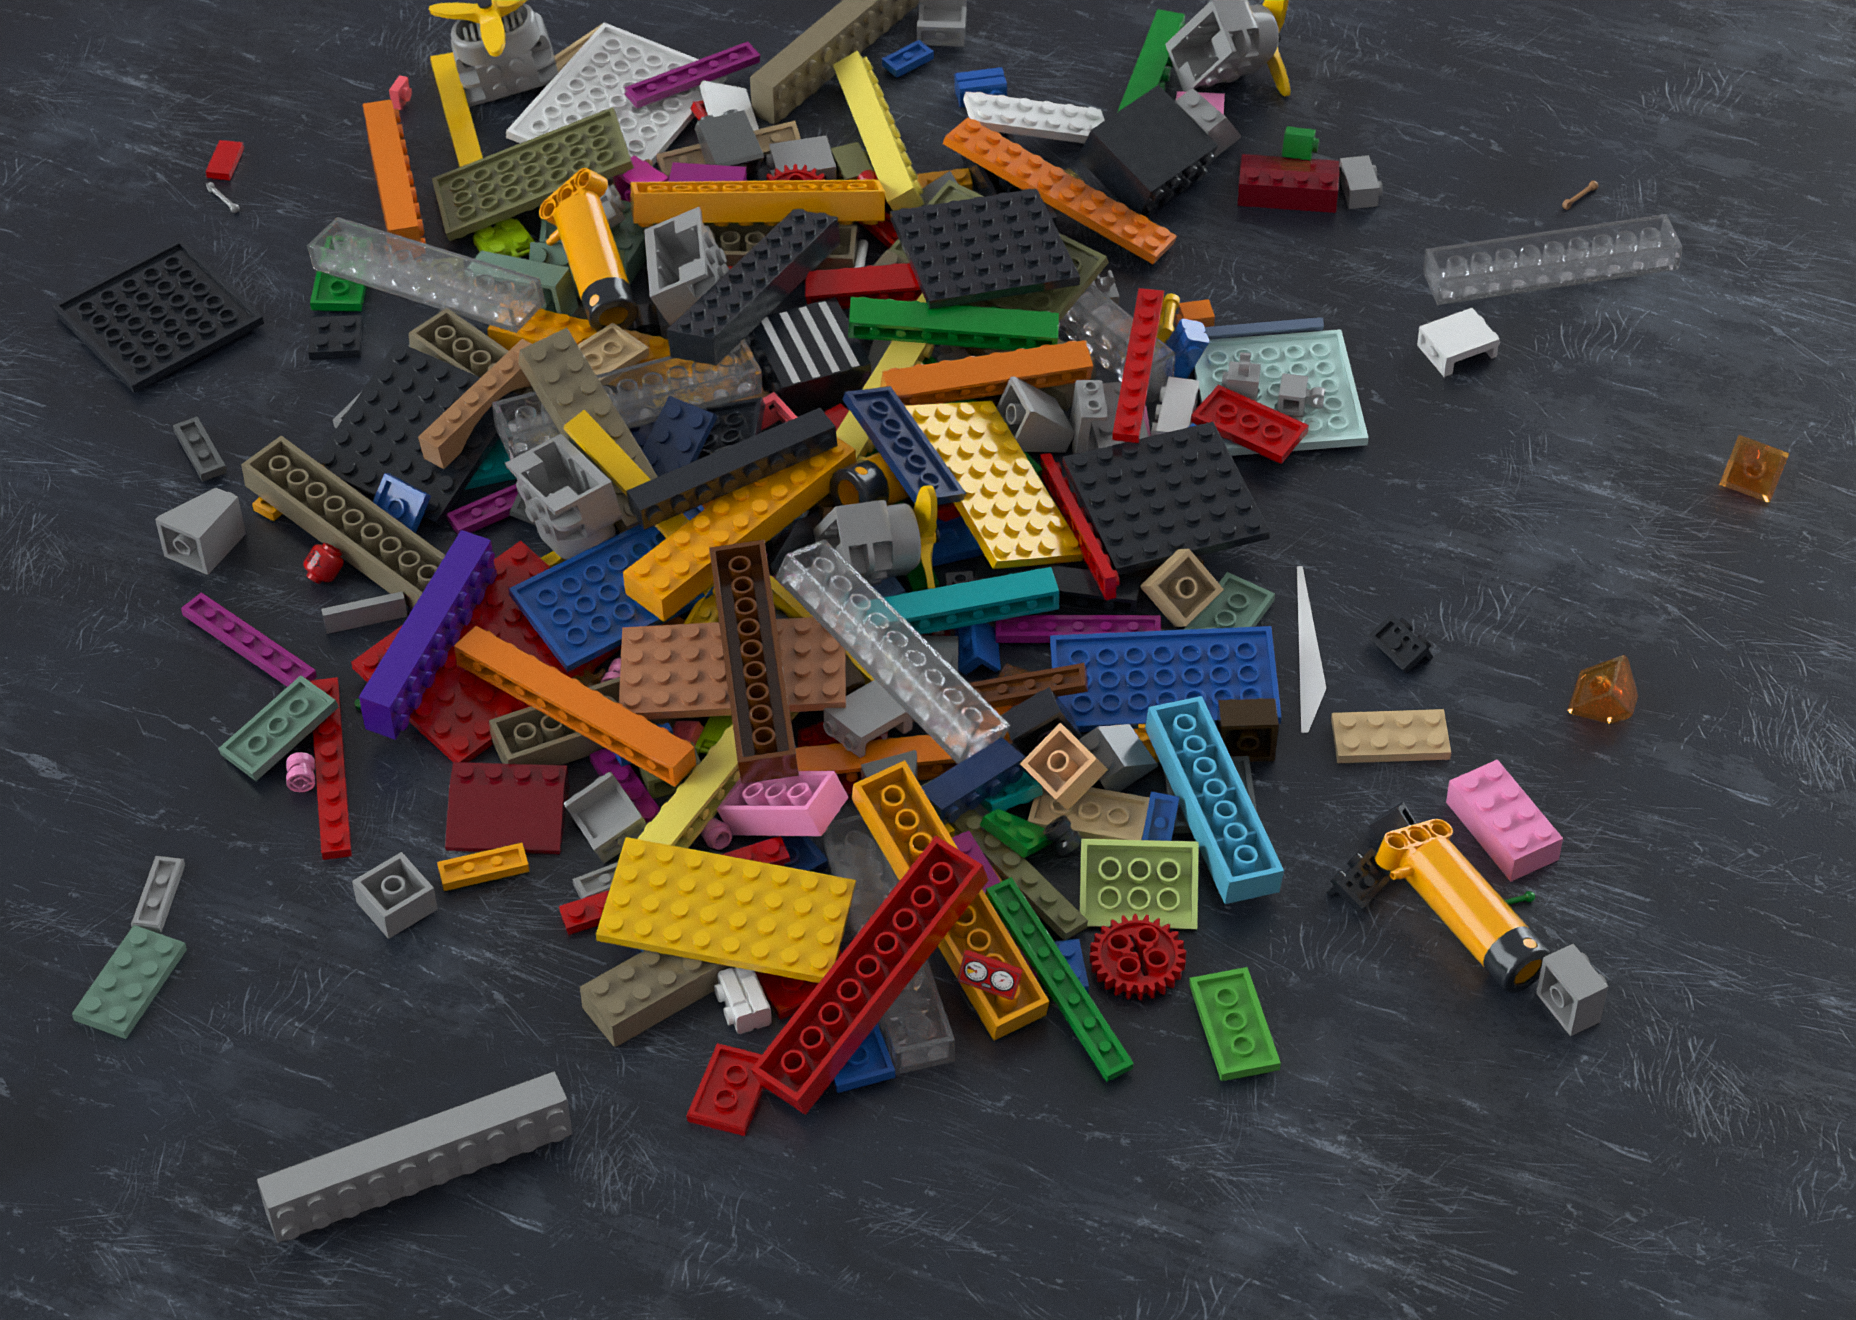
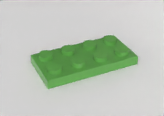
M1248 967L1191 977L1189 986L1221 1081L1280 1070L1281 1063Z

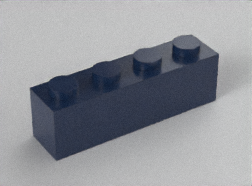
M1001 737L921 788L944 825L953 823L966 811L978 807L988 796H996L1008 784L1019 781L1024 772L1023 766L1020 763L1025 759V756Z

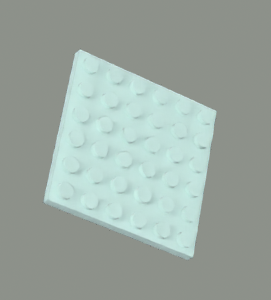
M1341 330L1209 339L1210 343L1193 369L1195 380L1199 381L1200 404L1218 384L1222 386L1223 371L1228 372L1229 361L1240 362V352L1251 353L1250 363L1261 364L1256 402L1276 411L1278 410L1282 373L1308 376L1307 389L1315 387L1325 389L1323 408L1317 409L1309 404H1305L1303 417L1287 415L1309 425L1308 433L1293 451L1368 445V434ZM1221 437L1231 456L1259 454Z

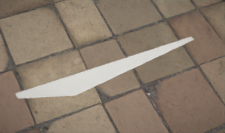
M1297 566L1301 733L1309 732L1326 690V684L1303 567Z

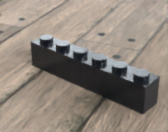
M979 557L974 581L1051 567L1059 589V609L1101 615L1137 614L1141 588L1140 576L1118 575L1119 586H1116V598L1105 600L1090 570L1048 564L993 569L986 557Z

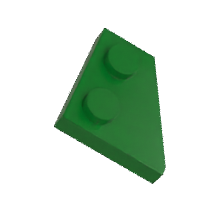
M999 808L985 815L980 823L982 828L1023 858L1053 842L1049 841L1043 834L1045 828Z

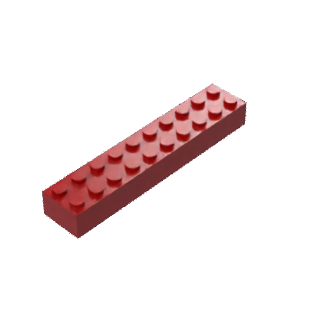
M935 836L751 1068L759 1084L806 1115L989 881L983 865Z

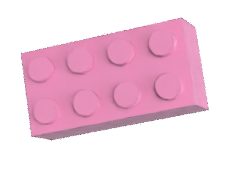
M1498 759L1449 781L1446 803L1510 882L1559 860L1563 842L1562 836Z
M798 771L799 776L741 784V779L739 778L719 805L717 811L723 822L730 827L732 835L822 836L848 799V795L835 771Z

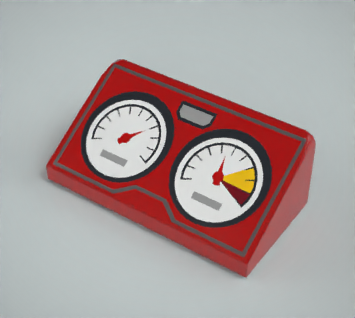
M965 950L957 981L1013 1000L1018 990L1023 970L970 950Z

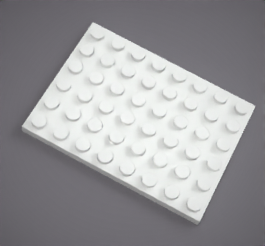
M603 23L506 130V138L523 143L614 107L630 157L635 155L643 161L650 159L654 165L657 161L656 154L664 153L695 117L690 107L693 101L703 100L700 85L640 108H636L626 97L625 87L699 59ZM727 75L709 82L723 84L727 79Z

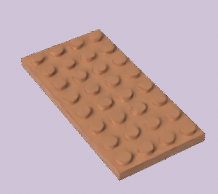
M845 616L776 619L789 711L802 712L821 711L824 708H846ZM719 622L622 627L619 703L629 711L644 716L647 720L731 715Z

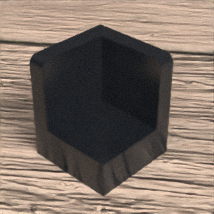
M1404 802L1376 817L1369 826L1379 842L1382 843L1386 833L1417 824Z

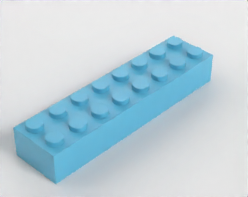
M1202 696L1149 707L1145 730L1175 796L1180 797L1179 805L1196 842H1199V849L1224 904L1278 893L1284 873L1283 867Z

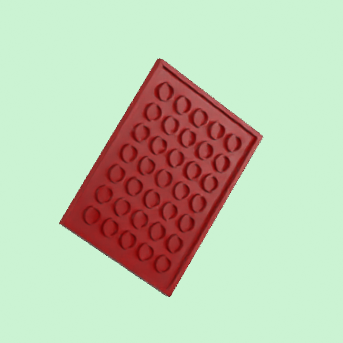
M519 541L494 559V566L497 570L496 579L492 585L489 584L486 588L482 603L474 608L471 621L467 626L464 625L459 638L460 641L475 626H478L578 681L618 652L622 647L620 645L566 672L509 596V588L551 568L522 541ZM401 627L351 662L352 669L367 683ZM452 646L448 652L446 663L443 667L438 668L432 686L426 688L422 695L421 704L418 709L413 710L409 722L452 762L469 763L493 745L489 720L530 707V705L458 666L454 646Z

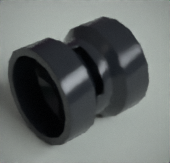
M1065 815L1053 820L1043 830L1045 837L1049 841L1054 842L1055 850L1060 856L1067 855L1081 844V839H1083L1078 831L1071 828V822Z

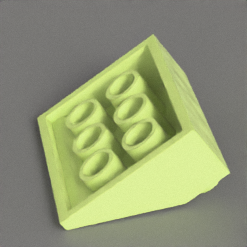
M1081 839L1080 913L1088 920L1087 927H1101L1102 925L1110 927V920L1113 919L1117 923H1121L1122 915L1128 921L1132 920L1134 914H1137L1139 920H1143L1147 914L1149 915V922L1152 923L1157 918H1160L1161 927L1170 924V929L1197 930L1199 842Z

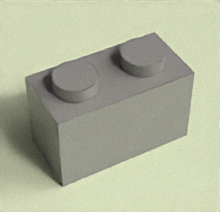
M1370 157L1340 158L1339 180L1348 208L1356 209L1378 206L1379 196H1382L1383 189L1381 181H1377L1376 165H1372Z

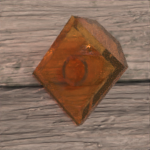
M1738 435L1719 484L1770 503L1790 453Z
M1625 654L1580 671L1568 707V711L1571 714L1608 724L1626 720L1633 715L1638 693L1630 664Z

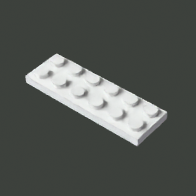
M966 92L963 99L969 118L979 121L981 125L992 131L1085 143L1090 130L1105 121L1101 110L1094 107L1086 108L1072 104L1063 105L1049 101H1033L1027 98L1018 99L1004 95H988L982 92Z

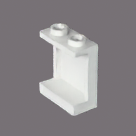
M1473 308L1420 326L1417 346L1443 377L1453 374L1454 363L1482 352H1486L1491 358L1497 357L1500 344L1498 335L1488 327L1483 317L1479 316Z

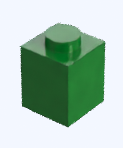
M1287 126L1284 134L1282 157L1311 160L1313 153H1317L1319 147V138H1315L1316 130Z

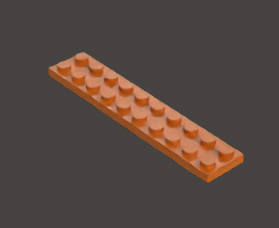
M967 117L944 138L943 145L1022 190L1037 189L1043 202L1151 264H1154L1174 244L1177 238L1176 235L1165 227L1158 226L1144 215L1137 214L1127 208L1126 205L1116 202L1106 196L1105 193L1088 186L1084 181L1065 173L1063 169L1055 167L1044 161L1040 156L1023 149L1021 145L1002 137L1000 133L986 128L977 120Z

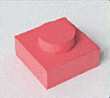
M399 75L389 89L394 109L398 108L401 110L411 98L412 90L409 88L408 77Z
M676 721L673 727V735L690 743L693 742L695 746L704 727L699 721Z

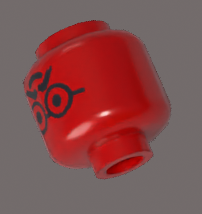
M324 542L323 545H314L303 562L304 568L308 571L306 576L318 584H321L322 581H334L344 565V560L341 557L343 553L327 542Z

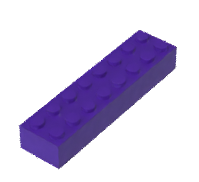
M463 530L459 532L359 696L366 730L396 740L399 733L407 728L411 713L414 709L419 708L423 693L426 688L432 686L435 673L439 667H443L446 663L450 648L459 641L462 628L470 623L474 608L482 603L486 588L489 584L492 585L496 579L495 553L492 551L491 540Z

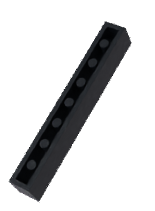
M821 408L813 410L627 490L630 511L645 530L837 447L836 427Z

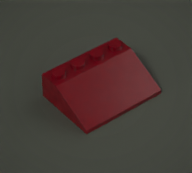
M1242 154L1237 206L1336 213L1339 161L1323 159L1304 160L1279 156Z
M453 762L449 784L445 850L483 852L523 843L525 853L560 854L567 811L564 802L568 800L570 790L567 766Z

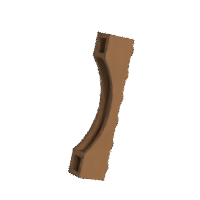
M521 339L418 437L424 459L445 469L462 452L473 428L496 401L513 390L531 386L519 366L518 360L520 349L532 343Z

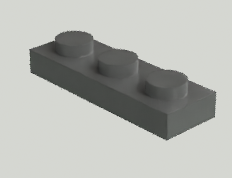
M198 417L173 425L178 440L202 482L227 473L223 460Z

